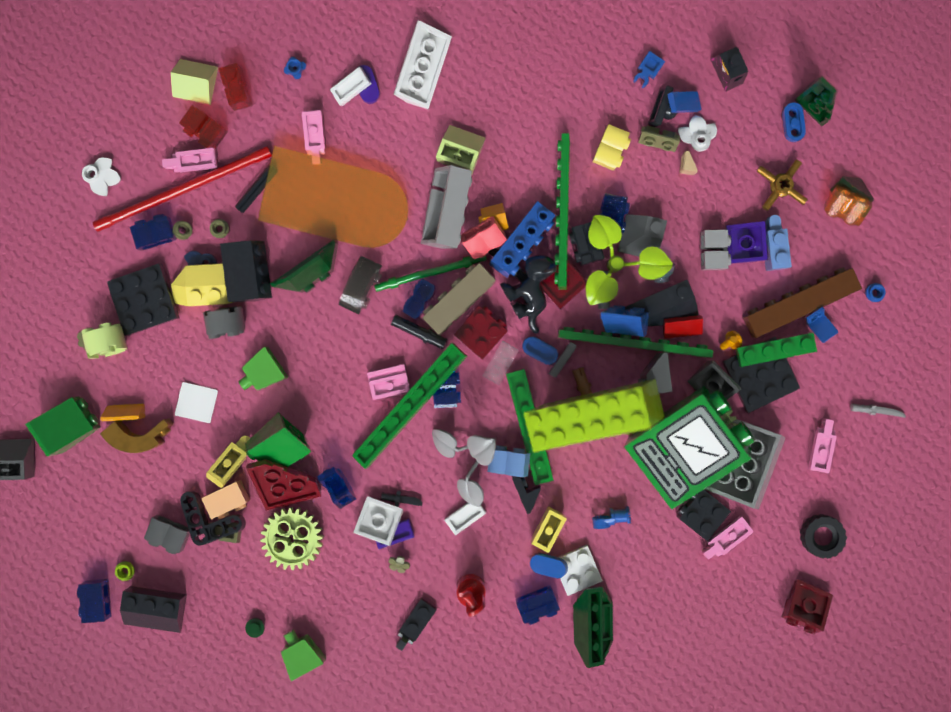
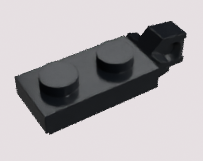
M421 598L401 626L398 636L401 638L395 647L402 651L407 643L412 645L437 611V608Z

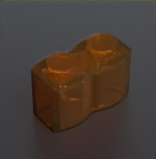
M840 186L834 188L824 204V211H826L828 216L842 218L846 224L851 226H860L872 208L871 200L854 194Z

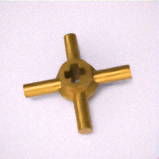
M796 159L786 174L781 173L776 176L760 165L756 172L770 181V189L772 191L763 204V209L768 211L778 197L787 195L802 205L806 203L808 199L793 189L794 182L792 179L802 165V162ZM780 182H783V183H784V185H783L784 188H781V187H780V185H781Z

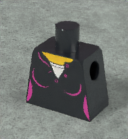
M738 47L711 58V62L725 92L744 83L748 74V68Z

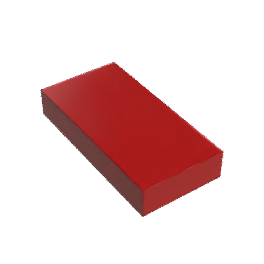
M702 315L663 319L664 339L703 334Z

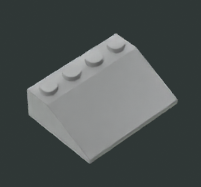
M737 419L734 420V421H732V423H736V424H738V423L741 422L740 420H737ZM743 422L756 440L749 445L751 447V459L705 489L751 508L759 509L786 437Z

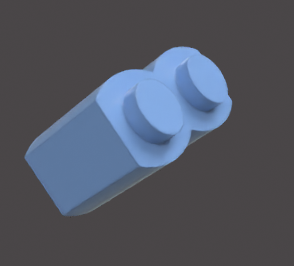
M496 445L494 458L488 465L487 472L527 477L530 453H526L523 448H513V451L507 450V446Z

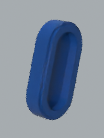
M528 337L523 341L522 348L527 355L547 365L557 361L558 351L553 346L536 337Z
M538 553L530 560L531 569L541 575L562 578L568 572V565L562 558Z

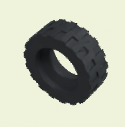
M823 514L813 515L803 523V527L800 529V540L803 547L816 557L822 559L836 557L846 546V530L843 528L842 523L831 516ZM827 527L831 530L832 540L828 545L821 546L815 542L814 533L818 528Z

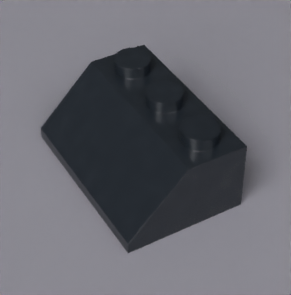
M250 240L220 244L228 302H250L272 298L265 242Z
M130 586L122 592L120 613L123 624L181 633L187 594Z

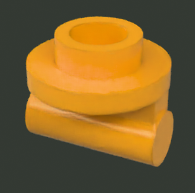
M730 331L726 334V340L720 344V348L725 350L729 347L732 349L741 347L742 337L736 331Z

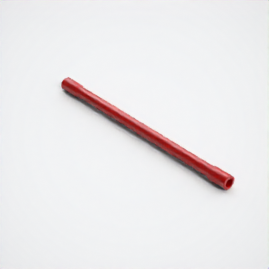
M265 146L197 178L114 214L97 219L92 222L97 232L113 226L115 223L253 163L273 156L269 146Z

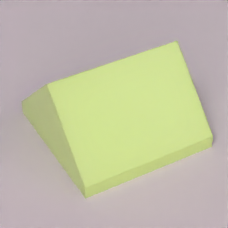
M180 59L171 71L172 96L211 105L218 67Z

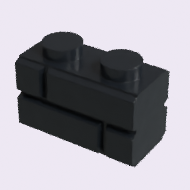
M592 222L572 227L570 229L571 233H568L571 245L575 244L576 251L574 252L576 263L580 262L581 266L605 259L602 249L593 247L589 241L588 232Z

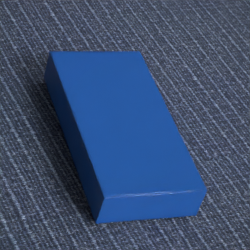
M698 91L671 92L668 94L672 113L698 112L702 110Z

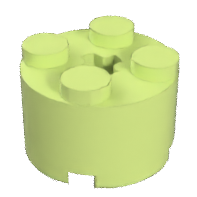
M104 323L99 325V329L88 328L81 331L88 359L99 358L98 354L100 356L105 355V357L116 355L127 349L120 324L111 325V323Z

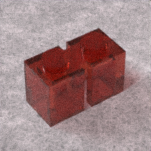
M238 63L218 68L222 83L226 87L224 90L229 106L234 111L253 106L249 91L246 88L247 84L243 70Z
M194 105L189 108L179 122L184 127L182 131L191 138L194 135L198 137V143L205 148L210 146L216 149L228 133L224 127Z

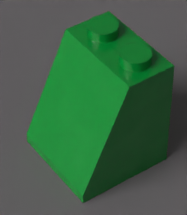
M80 396L66 400L25 424L47 457L66 452L101 428L98 424V418L91 414L87 402L80 398Z
M279 412L245 443L246 454L252 460L261 461L267 459L286 467L311 452L306 436Z

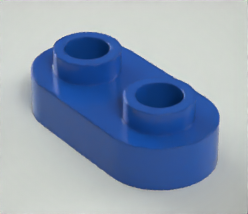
M790 103L782 111L784 135L788 141L798 142L806 134L804 112L800 104ZM789 111L794 113V117L789 115ZM791 130L796 131V136L791 134Z

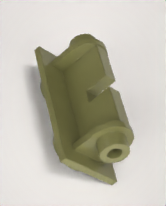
M649 125L646 127L642 126L638 143L665 151H676L680 142V135H677V132L663 130L662 135H660L659 128Z

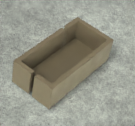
M480 263L477 266L473 264L466 270V276L463 279L459 277L451 285L453 289L449 293L443 292L437 298L439 302L434 307L430 305L423 312L425 314L423 319L438 335L443 334L452 325L454 320L456 321L495 284L496 280Z

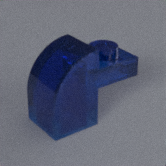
M332 467L326 469L317 476L319 483L328 490L332 502L340 509L356 500L352 487L339 468Z

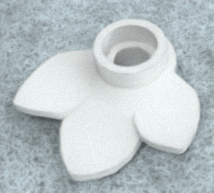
M695 115L692 117L689 127L678 128V134L684 143L691 144L696 151L701 152L709 148L711 140L716 137L717 127L715 123L707 125L702 117Z
M99 158L94 164H89L82 170L83 179L90 183L91 190L98 195L107 196L108 186L116 185L121 180L120 175L110 169L112 159ZM95 171V176L91 178L90 173Z

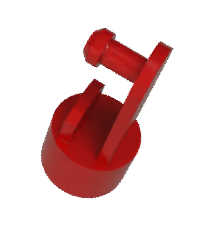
M476 574L462 576L456 586L457 598L461 604L466 606L467 615L472 617L481 612L485 607V585L483 580Z

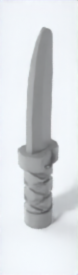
M851 404L850 406L851 411L869 413V415L879 413L906 417L904 413L898 410L878 407L873 404L866 406Z

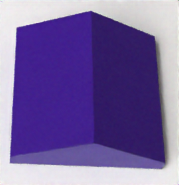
M766 221L726 225L728 235L731 236V245L727 247L728 254H731V264L768 260Z

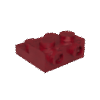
M478 306L454 334L482 360L507 333L505 329L507 325L499 318L497 321L492 318L491 315L493 313L486 306H483V308Z
M799 579L795 580L789 599H786L782 618L787 619L786 623L791 626H803L804 631L807 633L823 632L833 595Z

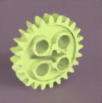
M290 507L287 513L286 509L283 508L281 514L275 512V518L270 516L268 518L270 523L263 525L267 530L261 531V534L265 535V537L260 542L266 543L262 549L268 550L265 557L272 556L270 563L275 560L277 561L276 567L282 563L284 564V570L289 565L291 570H294L296 565L299 569H302L303 563L308 566L310 564L309 559L314 561L316 559L314 554L321 552L317 547L323 546V543L318 541L324 537L318 534L322 528L316 527L319 520L313 522L314 515L308 517L307 510L302 514L300 508L294 512L293 507ZM281 523L288 524L289 531H283ZM300 527L307 529L308 534L306 536L300 534ZM290 535H293V539H296L294 542H291V538H288ZM300 540H308L309 543H305ZM278 541L284 543V550L277 548ZM295 546H301L304 553L298 554L295 551Z

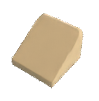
M686 151L681 156L680 174L695 175L698 170L690 152Z

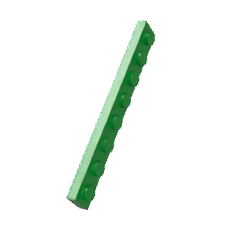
M562 133V140H558V152H561V159L557 160V170H561V177H557V189H560V196H557L556 206L560 208V215H556V227H560V232L556 234V246H559V253L555 254V265H559V273H555V284H558L559 290H567L570 134Z
M563 327V330H558L557 338L713 358V350L708 349V345L696 344L695 348L689 347V343L677 342V345H672L669 340L658 339L657 343L651 342V338L639 337V340H634L631 335L620 334V338L612 337L613 333L601 332V335H595L593 330L582 329V333L574 332L575 328Z
M454 343L447 347L352 455L364 469L369 468L468 357Z

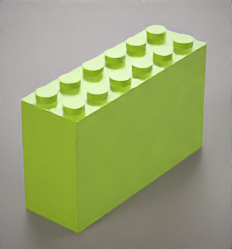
M656 379L545 403L524 413L533 452L649 429L665 418Z

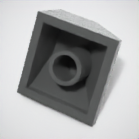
M626 214L622 238L617 252L639 257L640 253L647 247L660 248L667 220L651 216Z

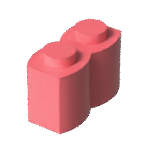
M493 216L461 235V242L473 259L483 258L491 249L500 248L507 240L505 232Z

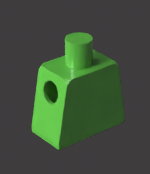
M264 347L242 367L246 376L238 382L244 390L252 385L256 390H261L288 378V375L270 348Z
M291 630L284 635L288 645L282 649L281 655L291 681L324 664L326 656L308 634L298 638L295 631Z

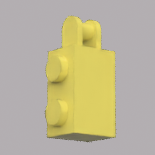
M242 436L236 444L231 442L207 471L206 477L220 488H223L247 457L245 443L250 437Z

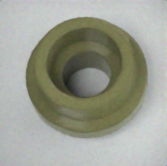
M216 219L210 224V233L216 238H224L229 233V225L222 219ZM218 226L223 227L221 232L217 231Z
M178 221L174 224L172 231L176 238L186 240L192 235V227L188 222ZM179 228H183L185 233H180Z

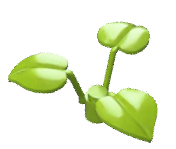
M593 216L588 232L589 241L597 249H605L609 246L611 258L607 262L609 270L607 275L603 271L597 270L587 280L586 297L589 305L606 303L615 298L618 293V283L610 276L612 272L620 271L623 266L640 265L638 269L639 275L649 280L660 278L670 271L673 263L666 253L658 247L645 248L639 255L640 261L625 263L621 257L614 256L612 244L618 243L622 238L620 226L607 216Z

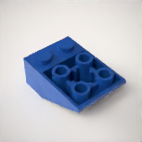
M614 305L601 312V318L605 332L644 337L647 335L649 312H644L645 308L633 307V309L627 310L623 305Z

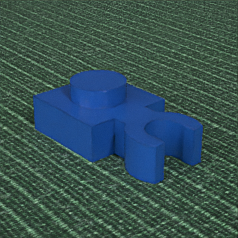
M649 51L638 67V70L642 73H638L634 77L633 82L635 83L637 79L641 78L644 80L641 88H645L649 82L648 77L654 79L665 61Z

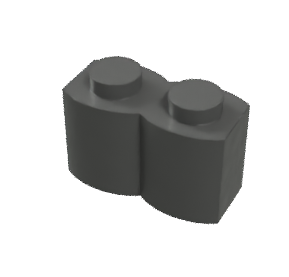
M156 515L152 517L144 539L152 546L159 547L160 545L166 548L168 553L177 554L184 550L190 532L187 526Z

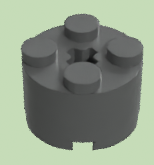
M242 306L203 312L206 335H208L209 339L220 338V336H224L226 333L228 337L244 333L246 329Z

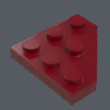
M267 459L247 464V471L266 511L321 497L320 487L313 476Z

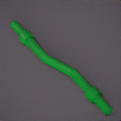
M470 256L463 257V260L444 266L414 272L398 278L396 276L388 278V281L375 284L374 287L376 292L388 288H398L401 284L417 279L443 274L463 267L469 268L473 264L486 261L487 257L484 256L473 259Z

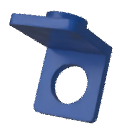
M823 307L808 316L806 324L822 343H825L838 334V330L824 315L825 309Z

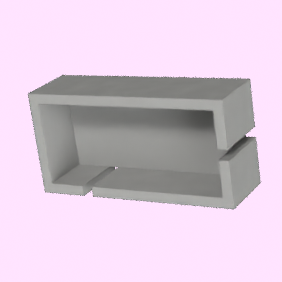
M452 165L435 168L432 186L443 188L445 192L431 189L421 244L441 249L458 247L461 241V226L465 221L464 211L468 204V190L472 184V171Z

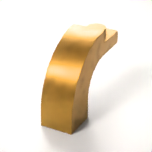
M170 418L163 419L147 434L137 435L131 432L119 420L114 421L100 435L117 450L127 453H141L155 449L165 443L161 437L166 436L171 431L170 427L174 423Z

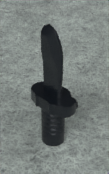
M397 490L396 494L382 492L381 500L395 502L394 506L399 507V502L417 506L423 505L422 501L418 498L401 496L400 490Z

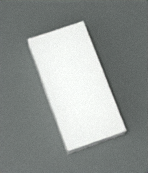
M358 67L333 86L330 91L338 104L343 106L372 83L364 70Z
M467 502L445 518L444 521L456 536L486 514V511L482 506L476 507Z

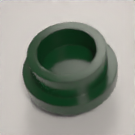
M252 618L247 622L245 630L250 637L257 638L264 633L265 625L261 619Z

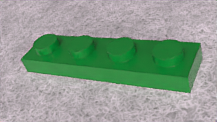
M807 333L738 347L736 352L739 367L817 352L814 333Z

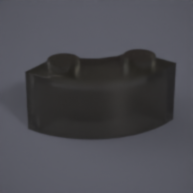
M361 256L346 283L338 305L356 314H360L363 308L367 309L371 300L368 297L374 285H378L381 280L382 274L380 271L382 265Z

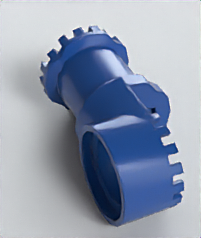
M629 506L625 507V509L617 510L609 508V516L593 517V528L606 529L611 525H615V523L621 522L630 524Z

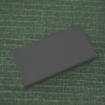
M569 342L548 374L554 378L557 377L577 348V345Z

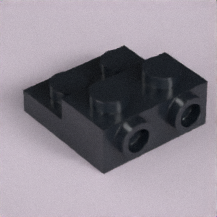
M703 489L692 496L686 504H682L679 507L676 517L708 542L731 511Z

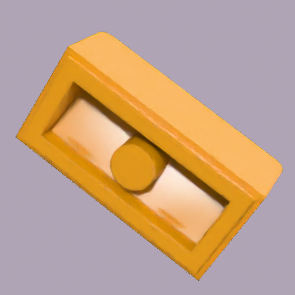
M143 403L108 405L102 413L100 420L143 419L145 417V405Z

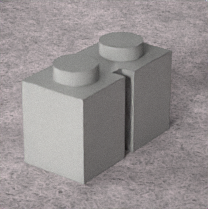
M704 230L701 232V249H721V251H704V253H701V270L728 269V265L731 264V254H728L727 247L731 245V236L728 235V230Z

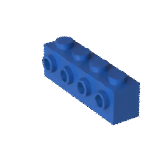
M537 201L492 258L489 265L506 278L510 274L514 276L520 269L519 262L522 259L526 261L532 253L530 248L533 244L537 247L544 238L541 236L544 230L548 232L555 224L552 220L556 215Z

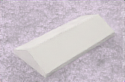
M419 20L417 21L393 93L395 96L407 103L425 109L429 108L452 36Z

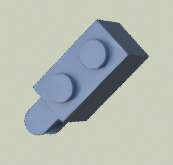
M772 215L766 219L768 260H765L766 271L792 267L788 230L782 229L781 218L778 215Z

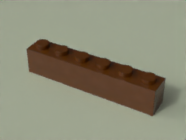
M839 268L833 271L835 274L828 277L824 275L816 279L817 283L813 285L807 283L800 286V291L794 294L792 291L781 295L782 299L779 301L773 299L764 303L765 307L759 310L755 307L747 311L748 315L742 318L751 337L757 338L861 290L862 286L854 269Z

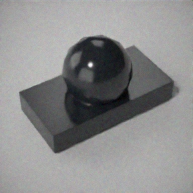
M666 86L659 90L648 122L649 126H659L662 124L663 118L670 120L678 114L671 112L668 94L673 92V87Z

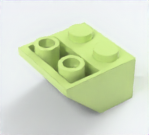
M449 125L441 141L436 160L448 166L452 165L470 170L473 174L486 138Z

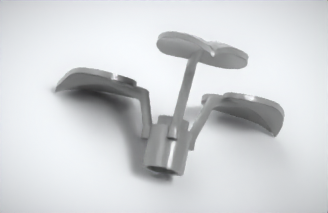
M440 429L432 430L434 444L443 456L452 458L455 456V451L459 452L469 449L471 456L476 458V462L466 478L458 480L457 488L459 494L466 502L480 507L484 500V493L477 482L470 480V476L478 464L487 466L492 462L495 454V439L472 435L468 438L466 446L456 447L457 440L453 435Z

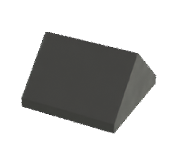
M707 361L687 381L695 390L705 386L710 394L718 389L726 399H729L741 390V387L714 361Z

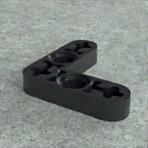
M192 491L185 492L181 496V506L194 544L198 546L206 545L238 533L245 528L246 521L242 515H232L209 524L199 494ZM190 497H193V501H191V503H188ZM195 513L200 516V521L197 524L192 520ZM235 521H239V524L237 526L230 528L228 527V524H232ZM217 525H220L223 528V532L220 536L215 533V527ZM201 534L205 535L203 539H199Z

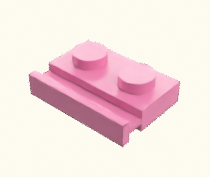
M405 364L367 373L373 400L406 393L410 390Z

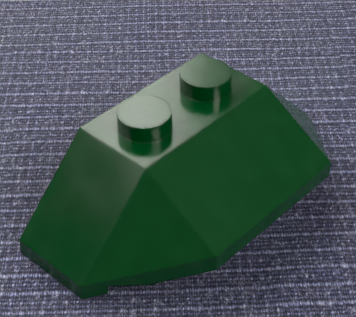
M335 240L330 241L270 283L271 286L301 293L304 291L306 293L310 292L315 288L314 284L320 280L324 282L331 277L330 273L334 271L338 249L337 242Z
M600 586L585 589L573 604L574 644L587 668L604 665L605 657L609 653L613 642V602L604 588Z

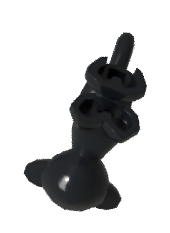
M546 255L532 256L526 259L525 270L528 277L521 281V283L514 286L509 283H500L503 292L510 302L521 296L525 300L524 304L518 301L510 304L519 319L529 316L528 325L535 334L540 331L536 324V318L547 305L546 296L541 289L540 283L556 272L557 267L552 259Z

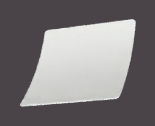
M183 382L175 416L210 423L218 390Z

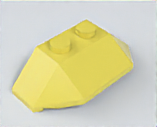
M223 263L186 265L171 284L175 304L201 306L233 303L227 300Z

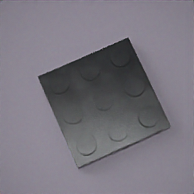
M158 263L107 281L124 336H129L180 318L162 264Z
M772 337L764 342L777 340V338ZM737 354L722 361L729 377L741 387L737 394L746 413H750L800 389L786 358L739 367Z

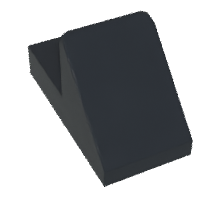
M512 476L527 514H529L534 507L541 486L539 485L526 491L525 489L528 488L525 478Z

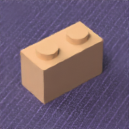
M241 480L201 498L210 518L218 517V520L228 516V511L232 509L239 511L247 507L245 503L250 501Z

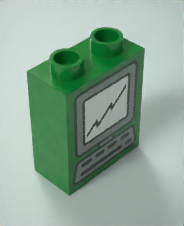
M702 386L665 411V418L652 428L639 430L631 434L624 446L671 510L751 459V447L749 445L756 440L742 421L734 426L725 414L732 408L718 389L710 394L706 387Z

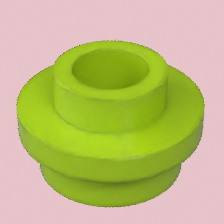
M128 561L119 563L115 568V575L119 580L127 581L134 576L135 568ZM123 568L128 569V574L123 572Z

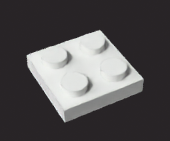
M367 496L353 533L390 546L403 509Z
M588 545L558 557L565 560L568 565V572L560 578L567 596L603 581Z

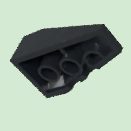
M684 280L625 307L627 310L633 309V307L645 308L644 312H649L648 327L662 326L663 319L699 315L696 299L688 280Z

